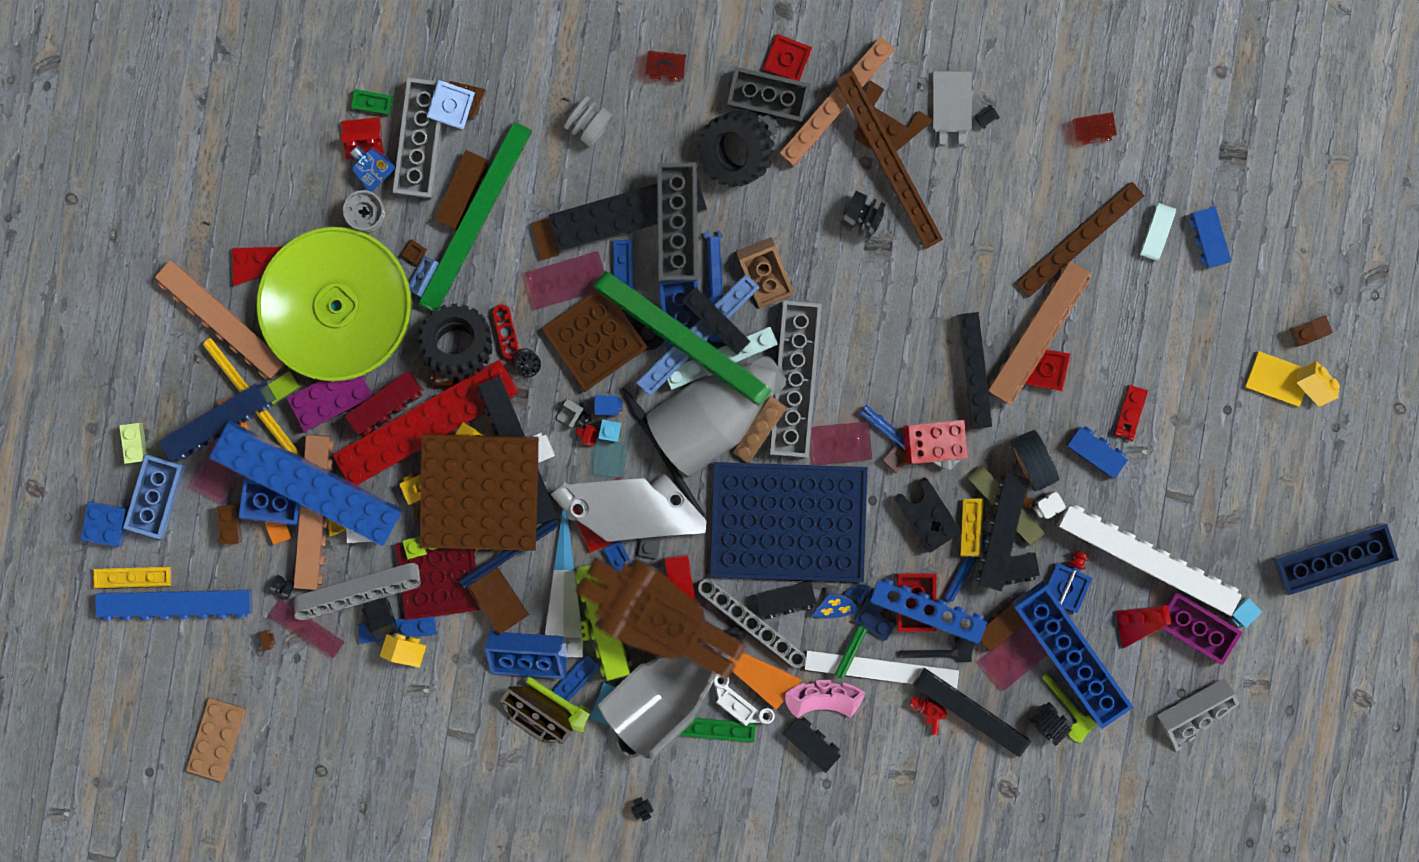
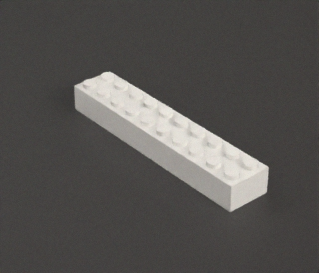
M1075 504L1065 506L1056 523V526L1209 606L1232 616L1242 596L1237 593L1239 589L1226 583L1224 586L1221 585L1220 579L1209 574L1207 577L1204 576V571L1193 566L1187 567V562L1179 558H1169L1170 553L1159 548L1156 550L1152 549L1153 545L1141 539L1137 541L1135 540L1136 536L1123 530L1122 533L1117 531L1118 526L1107 521L1105 524L1100 522L1102 518L1093 513L1088 515L1083 513L1085 509Z

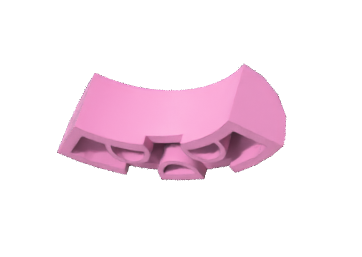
M816 680L815 683L806 685L802 683L790 689L785 695V702L788 709L797 718L807 712L821 709L837 711L851 718L863 701L865 692L847 683L841 685L831 683V680Z

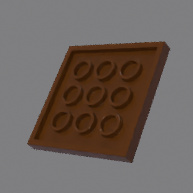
M597 290L542 328L585 392L649 348L624 311Z

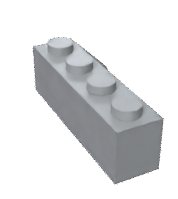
M1223 678L1204 690L1198 691L1186 700H1182L1177 705L1164 710L1157 716L1173 747L1178 752L1185 741L1191 742L1196 738L1195 734L1201 729H1208L1214 719H1221L1237 707L1239 702L1226 679Z

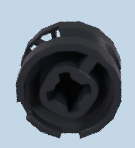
M522 348L513 355L512 366L520 376L530 378L540 371L541 360L531 349Z

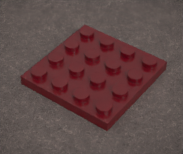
M396 543L398 566L409 563L417 564L421 582L419 587L402 592L405 620L481 610L468 589L463 588L459 582L461 578L477 569L474 549L437 548L431 550L426 548V555L408 559L404 544Z

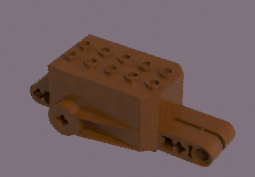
M597 557L593 558L586 573L603 584L601 585L589 577L583 576L575 592L599 606L595 613L599 617L595 623L598 629L621 642L669 659L686 656L726 680L729 678L736 664L721 654L724 653L730 658L739 661L747 645L705 621L702 604L690 598L663 573L634 557L631 563L626 560L620 571ZM705 642L706 644L717 649L719 652L717 653L716 651L712 650L711 648L705 646L702 643Z

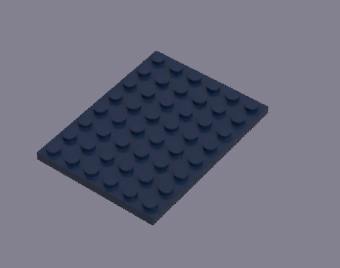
M714 462L710 577L864 582L868 467Z

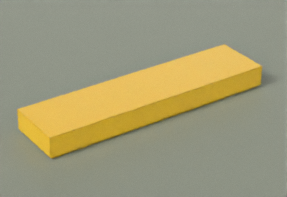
M171 567L93 569L94 588L172 586Z

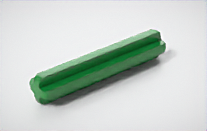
M857 627L835 672L836 677L844 679L867 632L865 627Z

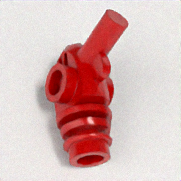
M913 696L909 707L912 710L916 708V712L919 710V714L923 711L922 716L926 717V722L932 724L931 735H938L939 722L947 717L946 708L932 700H928L926 703L927 699L923 700V698H920L919 700V697Z

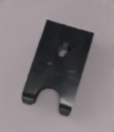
M923 477L919 481L923 491L922 499L919 502L911 503L902 494H897L894 498L927 551L931 553L962 533L930 481ZM933 521L940 524L937 531L930 529Z

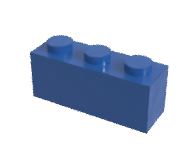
M1216 206L1191 213L1189 222L1191 228H1195L1197 236H1194L1196 246L1200 247L1202 252L1200 255L1202 265H1205L1206 269L1231 262Z
M1078 427L1066 446L1112 479H1115L1128 461L1125 458L1126 454L1118 448L1115 450L1110 448V443L1104 438L1100 437L1098 439L1093 436L1095 432L1088 427Z

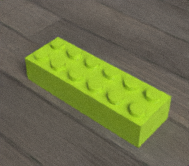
M590 564L578 567L577 572L574 573L577 584H579L583 576H587L601 585L603 584L586 573ZM581 596L582 603L586 602L588 608L585 609L587 621H591L593 626L590 629L592 639H596L598 644L595 647L597 658L602 659L603 664L600 666L602 676L607 677L608 681L630 675L631 670L623 642L595 626L599 618L595 613L599 606Z

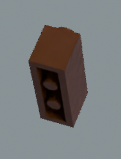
M1012 596L1005 602L1006 607L1001 611L997 609L990 615L992 619L987 622L980 640L990 652L996 649L1025 623L1012 603L1019 596L1016 598Z

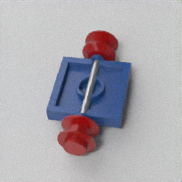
M1077 551L1076 554L1072 553L1074 559L1068 561L1073 566L1072 568L1056 563L1047 583L1061 605L1075 613H1078L1092 581L1091 577L1080 573L1078 570L1086 569L1084 563L1085 561H1090L1086 559L1088 555Z

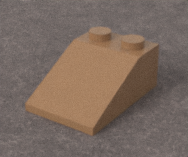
M772 237L736 251L745 275L747 274L760 287L753 294L759 309L795 294Z

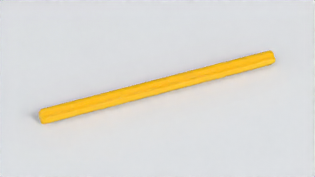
M211 338L207 339L203 343L204 347L239 392L249 388ZM267 410L261 413L256 412L283 448L304 458Z

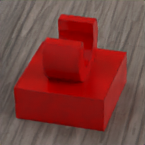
M587 424L585 429L578 427L576 434L582 436L581 443L594 447L600 429Z

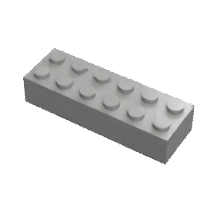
M407 77L393 186L394 194L433 199L443 123L427 118L426 115L437 81Z

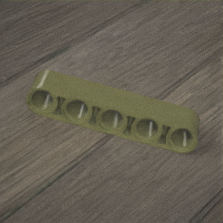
M981 465L967 479L996 509L994 501L996 495L1000 496L1001 488L998 487L999 483ZM1022 509L1016 532L1032 547L1045 533Z

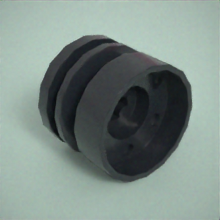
M855 191L839 227L851 232L858 225V235L861 236L863 230L866 229L868 231L865 238L869 240L881 223L886 204L881 202L878 209H875L876 199H873L870 205H866L867 195Z

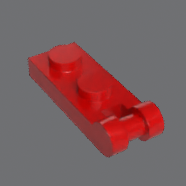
M1129 385L1114 432L1115 437L1120 438L1122 436L1127 438L1128 441L1133 442L1148 390ZM1124 424L1131 425L1129 431L1123 429Z

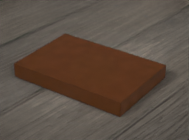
M498 567L467 587L498 636L529 615Z

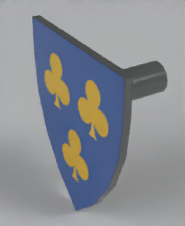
M827 586L824 588L826 597L813 611L811 616L838 618L859 611L856 604L850 598L833 593L832 587Z

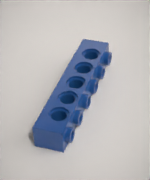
M883 578L882 581L877 580L869 600L871 603L972 642L980 643L987 622L983 620L984 616L974 612L971 616L965 613L966 609L955 606L953 609L947 606L948 602L937 599L936 602L929 599L930 595L919 592L918 595L911 592V588L901 585L900 588L893 585V581ZM893 590L897 591L898 598L895 601L888 600V593ZM911 597L915 598L916 605L913 608L906 607V600ZM928 604L934 607V612L931 615L924 613V607ZM947 611L951 612L952 619L949 622H944L942 614ZM965 618L969 619L970 626L967 629H962L960 621Z

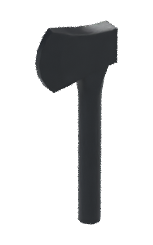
M956 636L954 638L956 649L900 650V658L950 657L959 659V662H972L975 642Z

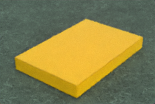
M1258 351L1245 387L1300 407L1305 392L1296 381L1297 370L1303 367Z

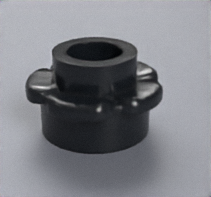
M584 411L576 425L580 428H586L587 424L590 425L593 420L590 418L591 413L587 414Z

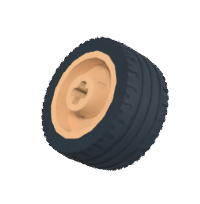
M1036 430L1029 431L1010 441L1016 459L1025 477L1029 479L1028 483L1034 492L1059 481V475L1053 460Z

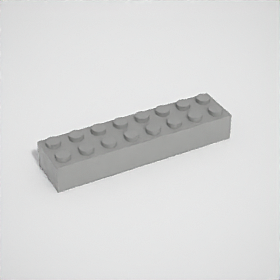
M783 300L777 366L786 378V385L775 394V399L787 407V409L772 430L770 454L809 458L822 304Z

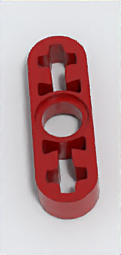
M499 304L493 310L502 354L504 357L512 359L513 355L510 356L509 353L505 352L508 349V344H503V340L514 338L511 346L516 348V351L520 350L509 307ZM499 308L507 310V314L504 317L505 321L509 319L510 323H503L499 326L498 322H502L501 316H497ZM504 326H509L512 330V334L509 337L501 335V329Z

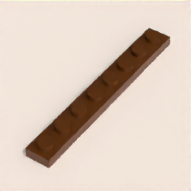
M1131 182L1016 284L1028 297L1032 296L1145 195Z

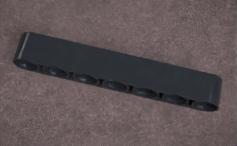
M923 667L912 684L920 691L1016 756L1021 757L1032 742L1024 734L928 669Z

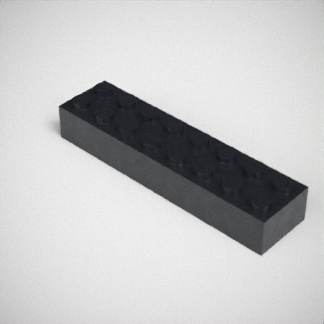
M697 176V213L707 211V207ZM658 183L549 214L559 252L562 253L658 225Z

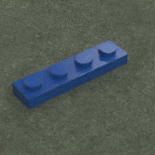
M435 616L405 620V618L395 619L399 630L398 633L405 635L406 638H409V636L417 637L437 634ZM369 623L358 624L360 643L385 640V638L377 640L374 634L370 635L367 628Z

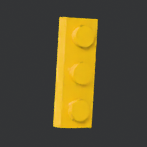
M963 499L962 557H981L983 499Z

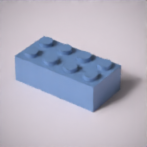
M145 454L123 527L124 529L157 539L165 538L186 465Z

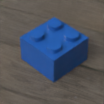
M93 501L88 502L81 540L117 547L123 546L126 529L123 527L129 508Z

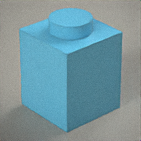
M602 420L599 439L618 442L622 423Z
M1245 597L1236 606L1231 621L1238 627L1247 628L1262 611L1249 598Z

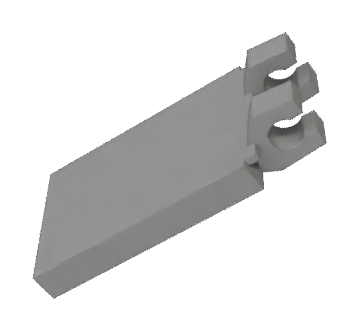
M933 71V130L939 132V145H947V132H958V145H966V132H970L972 129V72Z

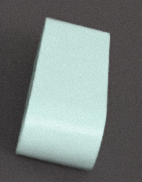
M1157 203L1140 250L1141 256L1159 261L1176 213V208Z

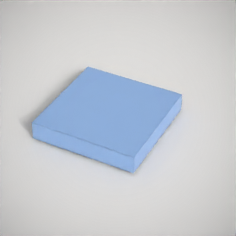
M437 80L426 117L459 129H464L475 92Z

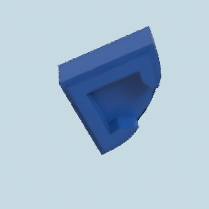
M855 585L849 588L844 595L861 604L870 587L867 585Z

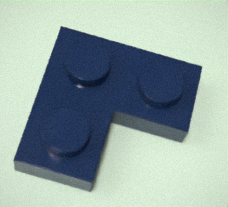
M872 588L853 621L887 641L896 624L880 615L884 607L869 601L874 590Z

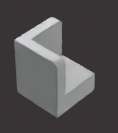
M567 399L557 419L573 428L584 408Z

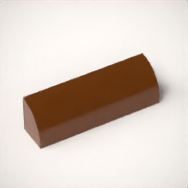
M465 150L434 219L435 221L455 230L459 228L490 162L489 160Z

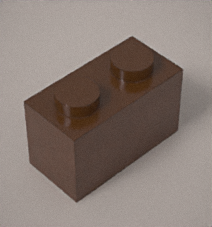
M240 504L217 506L220 545L242 543L241 519H238Z

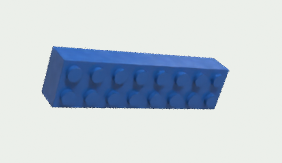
M1044 580L1012 602L1101 729L1134 708Z

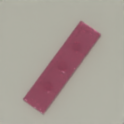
M282 599L270 615L333 658H335L345 641L312 619H296L294 607Z

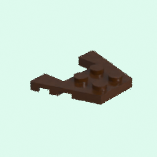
M869 81L866 95L897 152L932 123L933 119L918 111L909 127H906L874 107L884 89ZM858 124L855 140L872 150Z

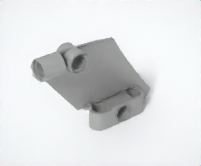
M664 474L658 477L651 485L645 478L570 485L565 482L551 494L565 510L566 516L570 520H578L606 542L704 534L707 521ZM671 497L676 499V506L670 502ZM573 506L579 508V515L573 512Z

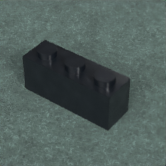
M811 580L755 594L760 617H764L765 620L776 617V613L783 612V615L794 613L796 608L802 607V610L813 608V604H816Z
M804 716L802 718L796 717L784 730L783 735L826 773L841 757L840 749L833 742L831 744L824 740L826 736L817 729L815 732L810 727L812 723Z

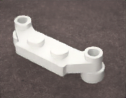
M718 675L713 682L718 697L716 703L745 726L748 723L769 724L774 720L775 715L771 709L765 708L758 711L728 687L729 678L726 680ZM721 678L723 680V684H719L717 682V679ZM764 713L768 715L767 720L763 719Z

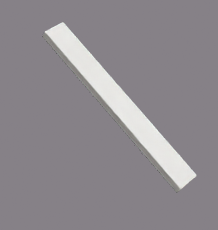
M807 650L805 670L835 674L844 655ZM854 657L846 675L912 684L924 667L957 689L959 670Z

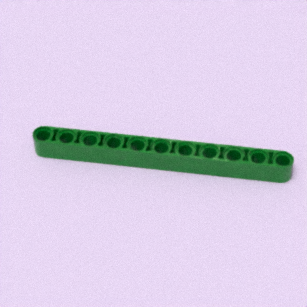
M516 121L513 123L425 290L418 307L428 312L440 309L532 133L531 129Z
M604 271L593 285L600 294L757 406H761L772 390L765 383L611 273Z

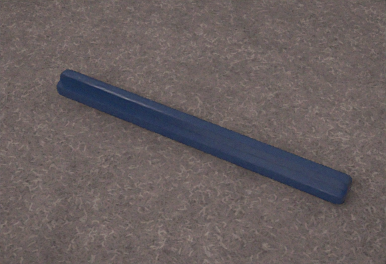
M555 519L546 522L536 529V541L559 527ZM523 550L502 551L459 580L463 588H467Z

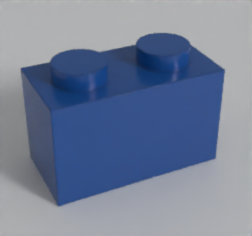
M595 395V415H619V411L623 412V400H619V396Z

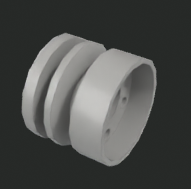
M587 95L573 108L564 128L570 130L575 125L572 134L575 135L582 130L583 133L580 140L589 147H592L608 127L614 115L605 108L596 113L595 109L598 103L595 101L588 107L592 98Z
M359 190L350 194L345 200L343 215L351 229L371 234L382 226L385 219V209L376 194L367 190ZM367 209V212L370 214L363 218L360 212Z

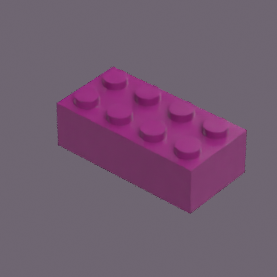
M365 376L346 381L320 380L287 397L303 431L308 432L361 405L374 394Z
M1173 591L1165 604L1169 607L1171 624L1163 629L1223 665L1243 632L1180 593Z

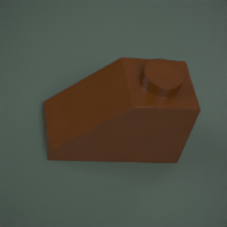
M1326 315L1290 329L1296 347L1306 345L1333 333Z

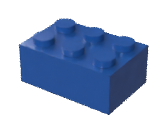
M244 479L238 519L296 526L300 504L254 480Z

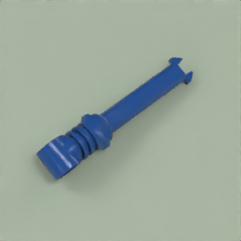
M719 230L717 231V237H709V231L704 235V238H707L709 300L714 305L723 297L720 238H723V234ZM715 333L708 339V342H723Z

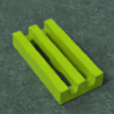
M582 619L579 622L580 626L584 625L580 630L581 633H585L582 636V641H587L591 638L590 625L587 619Z

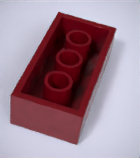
M406 371L345 417L358 435L364 434L366 436L376 430L375 426L377 424H384L392 418L390 416L392 413H399L407 407V402L410 400L415 402L422 397L421 392L424 391V388L411 371Z

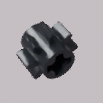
M642 797L634 800V806L630 808L636 820L641 818L644 822L650 819V813L654 812L648 799L643 801Z

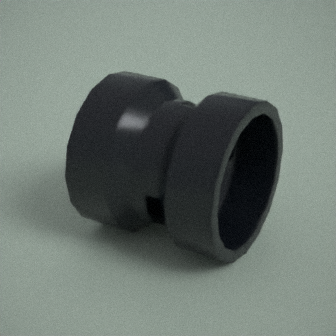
M277 575L269 592L273 594L278 593L281 595V598L287 600L294 588V582L286 581L282 576Z

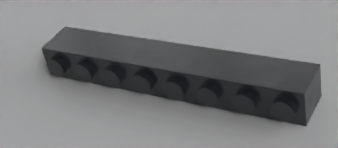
M500 373L479 381V387L476 390L480 399L484 398L487 404L484 406L487 416H491L494 423H491L494 434L498 433L499 436H525ZM539 469L537 525L557 518V513Z

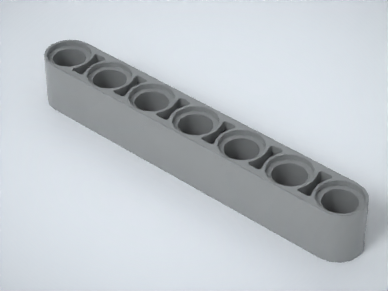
M409 563L298 595L293 599L295 618L307 620L415 589L421 584L419 567L417 564Z
M705 578L700 581L698 590L702 596L792 667L800 668L805 664V654L741 602L713 580ZM705 582H709L712 585V590L708 593L703 592L701 589L702 584ZM720 594L727 596V602L723 605L716 601L717 596ZM734 606L742 608L743 611L740 616L732 614L731 610ZM749 618L757 620L758 623L755 628L747 626L746 622ZM770 630L773 634L772 638L764 640L761 636L762 632ZM785 642L788 645L787 650L784 652L778 651L777 644ZM794 654L802 655V662L799 664L793 663L792 656Z

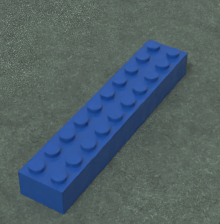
M228 420L210 454L211 459L381 546H384L401 515V508L230 420Z

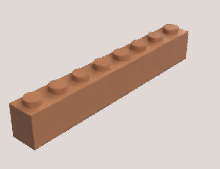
M882 37L874 43L852 69L862 88L895 51V48ZM839 86L836 87L780 152L779 155L793 167L847 107L848 103Z
M169 260L155 276L159 280L157 284L166 291L168 288L173 293L171 296L177 302H184L187 305L186 310L193 316L197 314L201 317L200 322L208 329L212 327L216 331L215 335L220 340L224 341L226 339L230 343L229 347L235 353H242L245 356L243 360L250 366L255 365L259 368L258 373L262 377L274 379L286 365L275 355L261 337L174 261Z
M1071 261L1062 268L1059 280L1052 284L1049 296L1042 300L1040 310L1032 316L1030 326L1021 333L1020 342L1011 349L1008 361L1001 365L999 375L989 385L990 394L1009 406H1012L1027 379L1036 368L1044 352L1048 349L1093 277L1089 271Z
M307 434L304 459L328 471H332L333 460L330 459V452L334 450V441L331 440V436ZM303 505L300 506L294 588L317 590L319 585L323 584V574H320L321 566H324L325 563L322 547H326V536H323L324 528H327L328 518Z

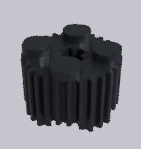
M1048 702L1047 704L1044 703L1028 720L1031 724L1036 722L1035 726L1047 740L1052 738L1053 745L1057 746L1072 731V725L1064 715L1058 716L1059 712Z

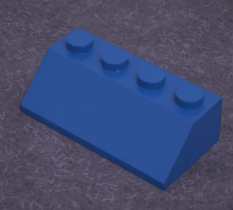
M490 631L484 649L491 674L565 679L567 647L564 636L503 632L498 636L496 632Z

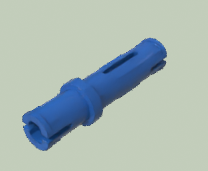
M866 404L863 408L869 414L863 409L859 414L867 419L874 428L879 429L904 450L905 445L900 441L904 442V435L884 420L881 414H877Z

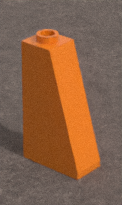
M743 652L739 661L732 658L729 659L736 664L733 672L776 710L784 702L786 693L802 681L798 676L746 652Z

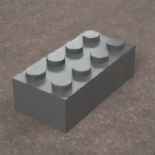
M735 67L727 107L802 124L811 84Z

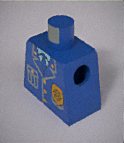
M357 145L349 153L357 160L352 167L353 171L370 192L396 168L395 162L373 147L365 153Z

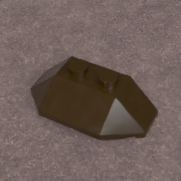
M509 686L500 699L509 719L540 741L563 744L573 731L564 708L533 687Z

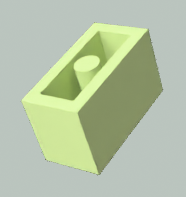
M143 423L119 425L125 464L143 462L145 454H147Z

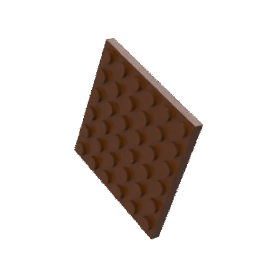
M422 433L420 548L536 551L539 437Z

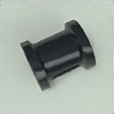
M988 105L987 109L979 115H974L982 129H985L986 125L993 120L999 119V115L991 105Z

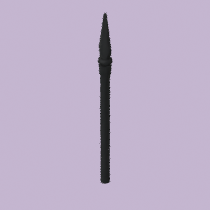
M622 387L632 416L638 421L639 426H642L641 428L645 434L648 435L684 496L704 517V512L677 468L654 438L643 408Z

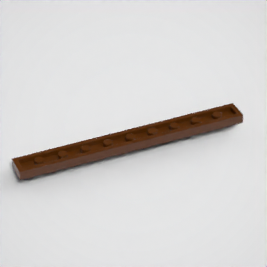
M851 70L835 79L925 249H928L942 241L941 234L854 71Z

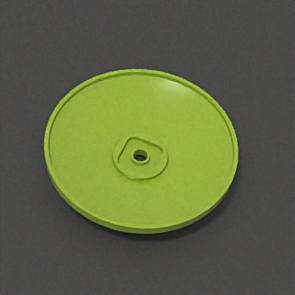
M343 227L312 230L288 242L268 264L262 276L257 295L259 325L271 350L282 362L296 372L323 381L355 379L374 371L385 363L397 350L406 334L412 307L411 291L407 276L392 252L372 236ZM340 301L342 303L339 311H333V302Z

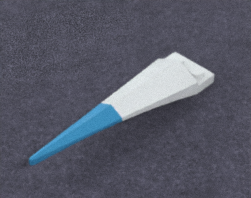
M562 509L545 635L564 636L567 657L583 658V633L580 631L582 626L579 624L581 618L578 595L575 592L577 587L569 523L566 512Z

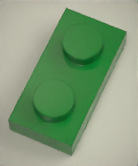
M354 89L351 108L390 115L393 96Z

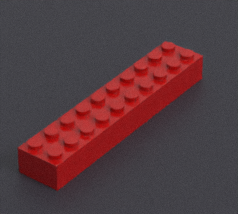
M502 360L494 362L482 371L475 373V376L466 378L333 454L346 480L359 486L422 450V433L450 434L460 428L463 422L467 424L485 414L484 406L487 404L484 398L480 399L476 390L479 387L478 382L500 373L509 398L511 399L520 394Z

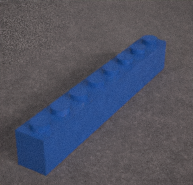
M252 590L95 594L96 617H101L102 620H113V617L121 616V620H132V616H140V620L152 619L151 616H159V619H171V615H178V619H189L190 615H197V618H209V615L216 614L217 618H228V614H236V618L247 617V614L252 613Z

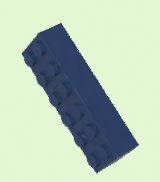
M266 380L260 381L161 439L159 443L170 461L174 459L180 461L192 455V450L195 452L209 444L208 440L212 442L219 439L228 420L241 425L240 421L244 423L256 417L257 411L261 413L274 406L272 402L277 399Z
M1387 523L1370 526L1273 558L1285 595H1292L1399 560Z

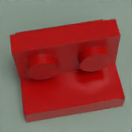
M380 117L341 121L343 132L341 134V142L344 144L346 160L355 159L349 153L357 145L365 153L373 147L384 155Z

